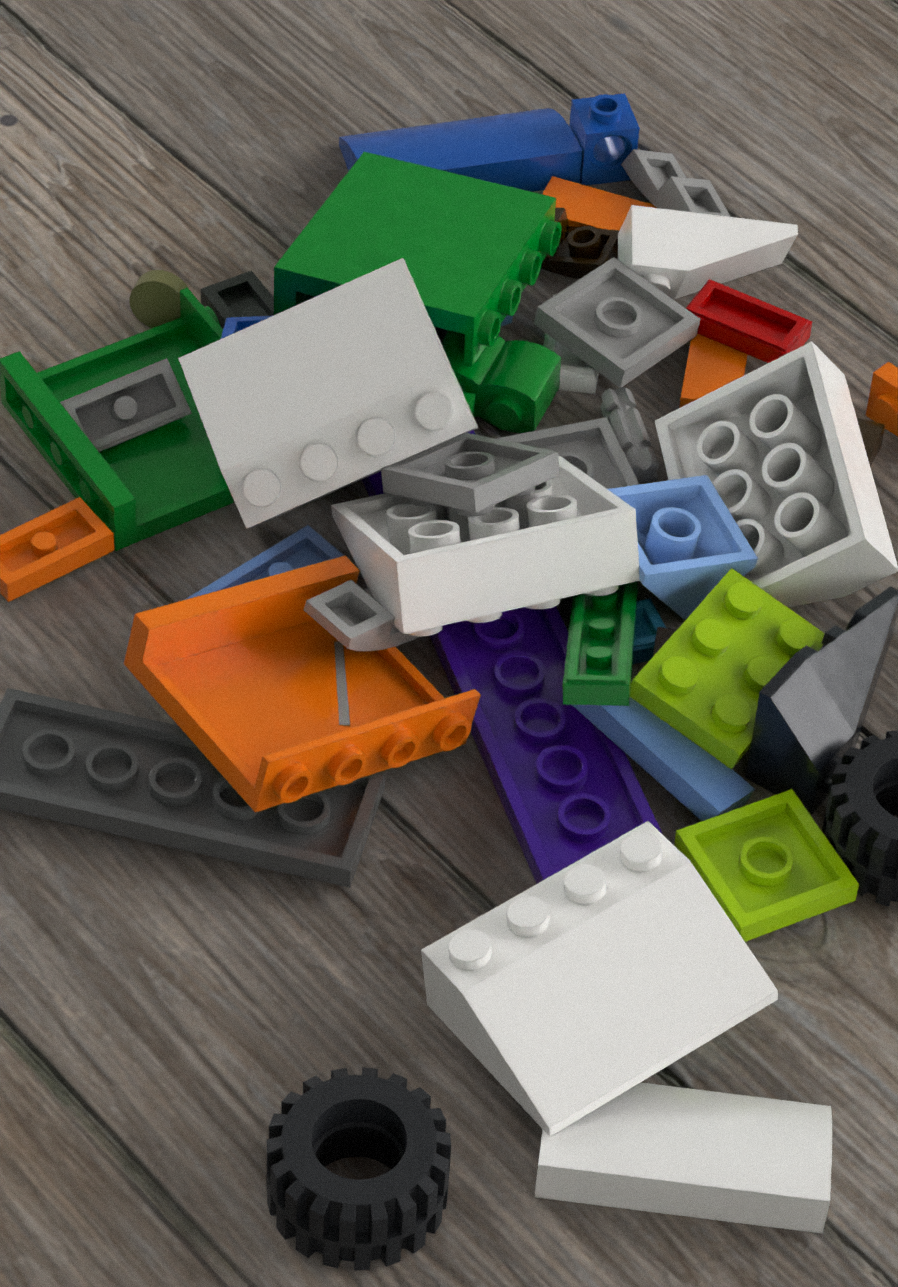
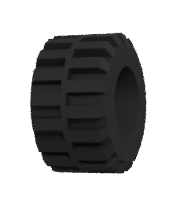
M898 730L887 731L886 738L882 740L875 735L867 737L861 741L860 749L851 747L843 754L841 764H837L833 772L822 828L823 834L859 883L857 893L863 896L869 892L876 896L875 903L888 907L890 901L898 902V818L894 816L898 815Z
M362 1067V1075H348L347 1068L331 1070L330 1080L323 1082L319 1077L314 1076L303 1082V1095L291 1091L281 1102V1114H273L269 1125V1139H267V1204L270 1216H276V1228L282 1237L288 1239L296 1236V1250L307 1258L315 1252L323 1254V1265L337 1269L341 1260L354 1262V1270H370V1261L381 1259L385 1267L400 1262L402 1249L405 1248L413 1254L425 1245L426 1232L435 1234L442 1222V1211L446 1209L451 1158L450 1133L446 1132V1118L440 1108L430 1109L431 1096L421 1087L413 1091L407 1090V1079L393 1073L387 1080L378 1077V1069ZM365 1157L379 1161L391 1170L375 1178L357 1180L336 1175L325 1167L339 1159Z

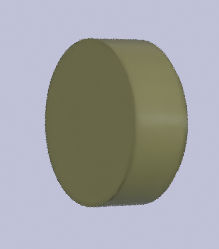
M148 271L139 277L130 294V308L140 322L151 328L180 318V290L187 288V285L178 276L168 271Z

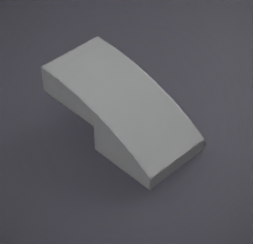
M633 149L621 164L639 191L657 208L731 217L710 180L686 178L672 153Z
M352 580L306 600L303 609L350 650H383L418 638L417 636H410L400 632L393 625L395 617L374 600L370 589L366 588L363 590Z

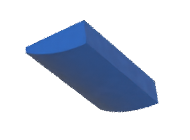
M551 108L339 137V147L348 171L363 152H368L530 192L545 190L552 176L580 183L582 149L565 119Z

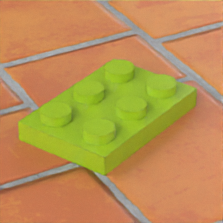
M731 568L631 682L630 697L732 770L751 747L759 692L791 657L806 645L819 651L823 646L821 642L825 633Z

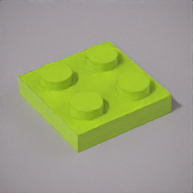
M792 789L676 830L674 846L691 861L745 942L856 901L859 883Z

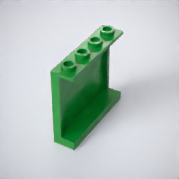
M363 152L274 266V315L404 258L433 326L465 334L464 365L472 367L486 346H494L500 332L501 323L507 315L513 316L516 313L523 290L527 285L533 286L536 283L543 260L547 255L553 256L558 248L562 226L560 222L555 221L556 198Z
M188 287L180 290V318L36 373L20 351L0 358L1 403L74 498L80 497L114 533L115 551L234 503L178 359L220 340L223 329L212 308L209 306L204 307ZM167 358L192 412L190 415L99 452L60 403Z

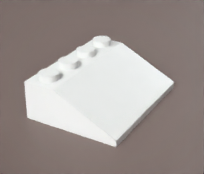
M404 258L178 358L218 465L246 529L263 524L378 473L383 467L395 464L478 428Z
M812 341L655 420L668 480L703 475L709 477L758 557L755 568L744 577L785 606L793 607L845 597L898 572L897 561L845 375Z
M558 456L559 476L535 486V491L530 495L508 498L493 505V511L482 516H461L456 513V508L438 504L416 506L410 502V498L389 493L331 505L332 517L374 600L395 617L393 625L403 634L410 636L434 635L443 629V625L465 620L473 623L491 622L499 619L504 611L522 607L548 609L557 606L561 598L579 594L589 596L609 595L618 590V585L640 581L635 508L561 456Z
M649 821L421 949L427 1005L550 1137L778 1000V990L691 861Z

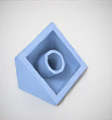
M707 475L608 489L636 510L639 580L643 586L684 620L689 617L731 568L742 576H745L755 568L758 557Z

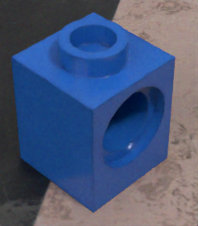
M625 93L572 99L569 126L582 149L580 184L587 186L631 180L621 164L633 149H638L640 127Z

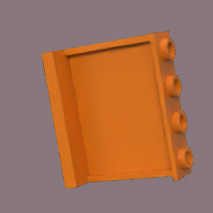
M346 555L146 610L134 615L124 665L254 812L283 803H292L304 796L338 785H347L357 779L390 768H399L409 762L442 751L454 750L466 744L471 732V725L481 694L476 689L444 698L396 647L377 651H355L347 649L343 645L350 726L339 725L334 642L339 641L303 609L308 599L349 580L357 583L360 570Z

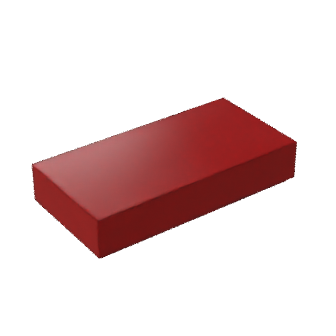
M710 279L686 307L688 311L701 319L697 334L767 363L802 347L810 338L813 323L801 316Z

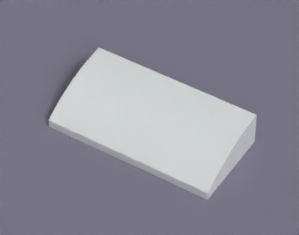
M640 1082L551 1137L542 1129L535 1197L823 1234L831 1191V1106Z

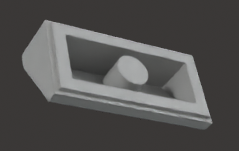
M167 358L60 402L99 452L192 413Z

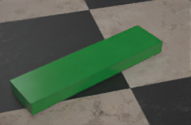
M638 581L618 585V590L609 595L589 596L579 594L573 596L563 677V704L629 706Z

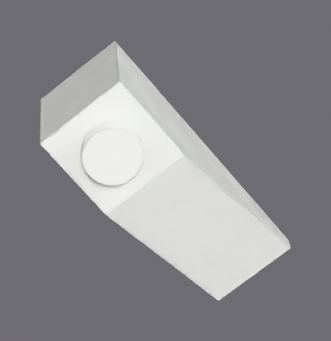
M631 205L618 233V260L674 300L700 291L709 279L722 284L782 264L798 235V225Z

